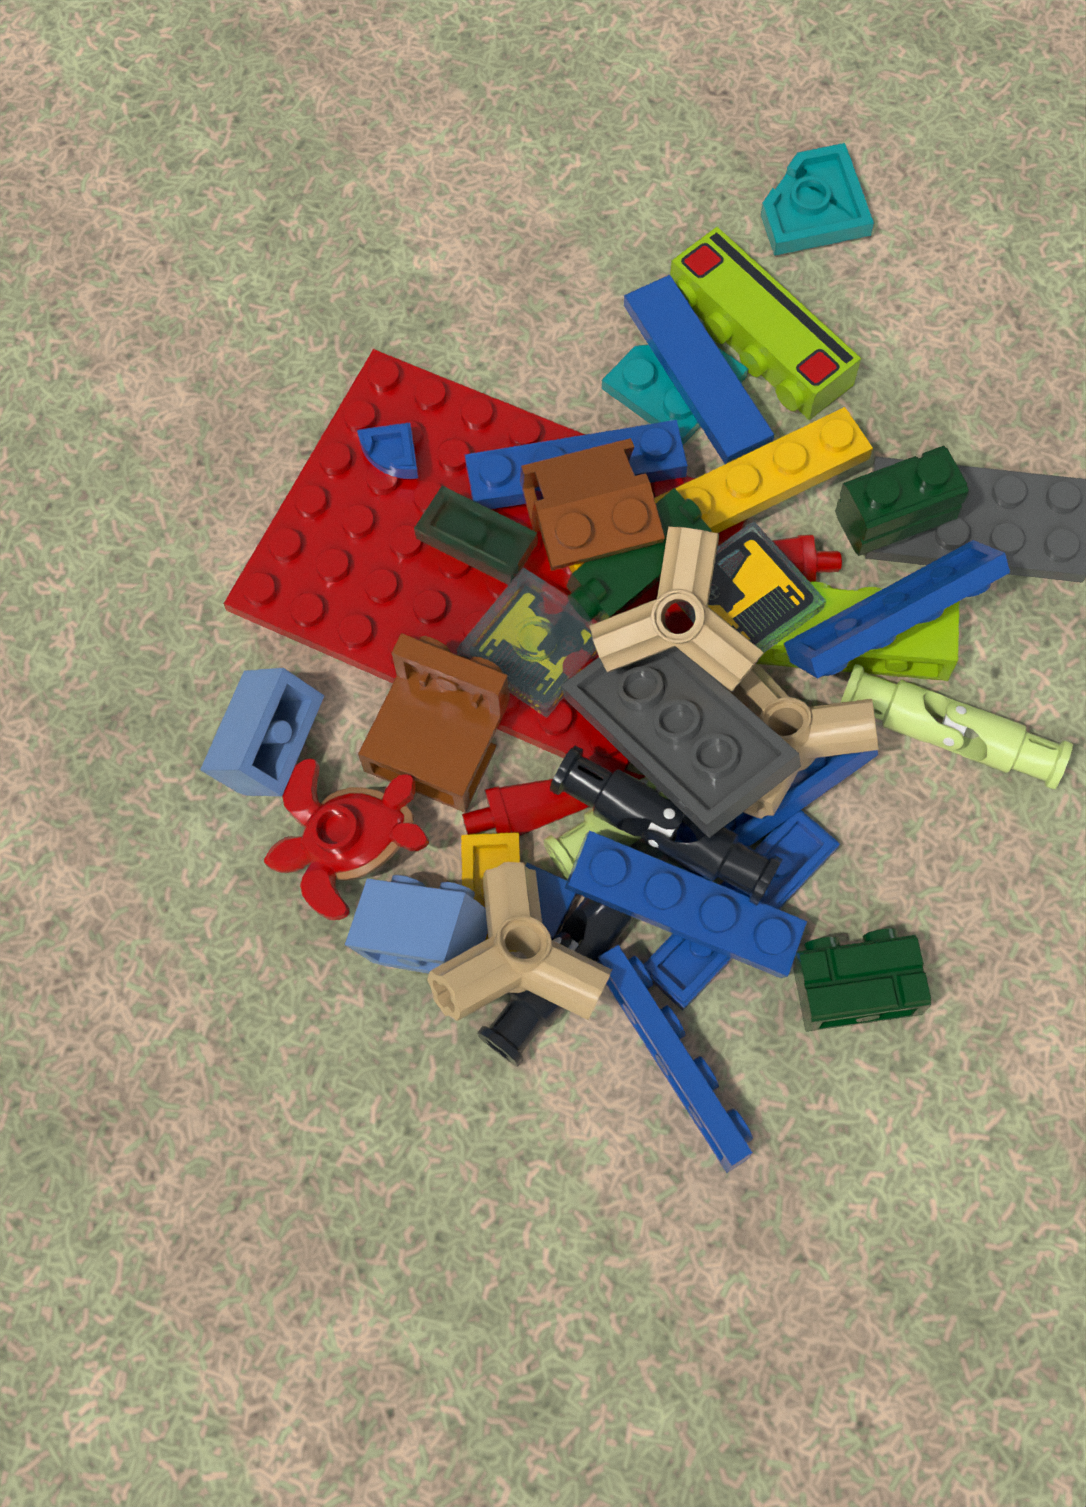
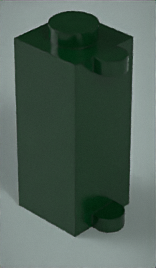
M674 488L656 503L665 537L662 543L585 562L571 574L566 585L571 592L568 595V600L584 620L590 622L595 619L598 623L621 614L660 581L668 526L712 531L702 520L701 510L691 499L687 498L685 500Z

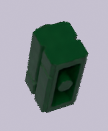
M943 445L922 453L921 458L914 456L844 482L835 513L855 554L860 556L957 519L962 509L961 504L965 502L969 489L948 448Z
M886 928L864 934L862 936L863 942L841 945L838 937H823L806 942L804 944L805 951H798L792 964L805 1031L809 1032L923 1015L931 1006V994L926 972L923 969L924 963L918 937L916 935L899 937L897 929Z

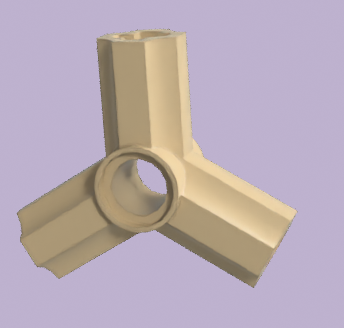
M668 526L657 599L589 626L598 655L608 673L677 647L733 692L756 665L764 652L708 608L719 539L718 533ZM676 602H688L695 610L696 620L694 625L683 634H674L667 628L665 623L667 609Z
M759 664L752 668L733 692L727 689L799 753L801 767L747 808L744 811L746 814L760 819L767 815L774 816L797 773L809 767L815 758L879 750L872 699L808 707L803 701L789 697Z
M504 862L494 869L486 870L482 881L489 939L429 972L427 981L438 1007L445 1016L449 1015L456 1021H459L508 992L520 993L528 990L589 1020L612 969L551 940L547 928L542 924L536 870L529 869L524 863ZM508 950L519 951L526 955L528 959L515 957Z

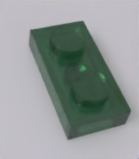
M441 486L414 527L416 539L509 586L512 585L538 543L537 532L444 486Z

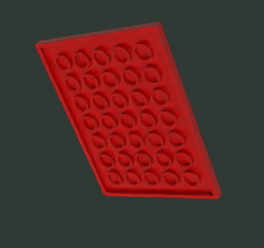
M373 349L224 601L225 609L230 613L390 683H393L397 676L391 652L401 633L417 640L421 636L431 637L446 645L450 653L471 660V649L516 594L524 587H530L541 594L542 604L537 607L535 612L550 632L562 619L560 614L566 610L584 622L591 633L589 626L597 623L595 619L590 622L584 620L568 600V595L571 592L566 585L572 574L570 568L565 567L551 571L541 531L533 532L526 504L475 512L465 461V454L586 434ZM410 423L418 478H397L385 474L374 467L362 451L357 430ZM686 476L652 482L650 485L653 496L656 498L695 478ZM748 519L719 532L717 549L728 547L738 540ZM660 581L623 612L656 600ZM710 589V595H712L714 589ZM685 601L672 604L665 614L667 628L674 634H683L689 631L696 620L693 606ZM570 638V639H572V641L569 642V643L565 642V639H564V640L562 641V643H565L566 646H567V648H566V649H563V648H562V650L565 651V652H567L566 650H567L568 648H573L574 651H576L577 647L574 648V647L572 646L573 641H575V642L577 643V641H576L575 639ZM596 647L589 656L583 653H575L565 659L562 671L567 680L599 658ZM509 685L510 698L504 716L497 728L498 730L562 758L576 745L583 749L584 757L608 770H627L630 761L565 699L562 690L548 706H540Z

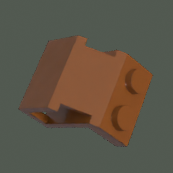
M631 438L521 466L520 483L534 533L541 531L551 571L659 544L664 541L665 537L649 479L646 473L634 476L629 464L634 450ZM537 487H540L544 498L537 501L534 490Z
M401 633L391 652L397 676L358 752L363 771L388 782H391L399 775H411L416 781L415 793L466 813L496 750L497 745L491 743L509 702L508 675L504 674L499 666L487 659L473 657L471 660L450 653L446 645L431 637L421 636L417 640Z

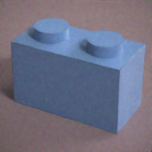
M284 668L245 670L200 770L237 793L246 796H282L325 695Z
M393 875L391 882L367 878L345 945L372 963L429 974L432 969L485 941L488 932L486 909L474 899L475 892L460 884L442 882L440 888L437 889L426 887L422 882L402 875Z

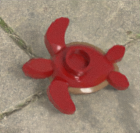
M306 759L295 765L282 795L284 807L304 827L303 834L301 836L284 837L276 842L265 856L264 863L270 869L285 874L299 871L309 864L300 883L302 896L308 905L319 915L328 920H341L350 914V908L337 891L336 880L347 881L364 877L383 866L400 847L409 851H420L427 847L429 839L421 827L413 824L414 815L406 806L414 799L416 781L411 775L404 774L394 778L386 788L385 793L368 788L350 787L332 793L320 803L317 797L320 766L316 760Z

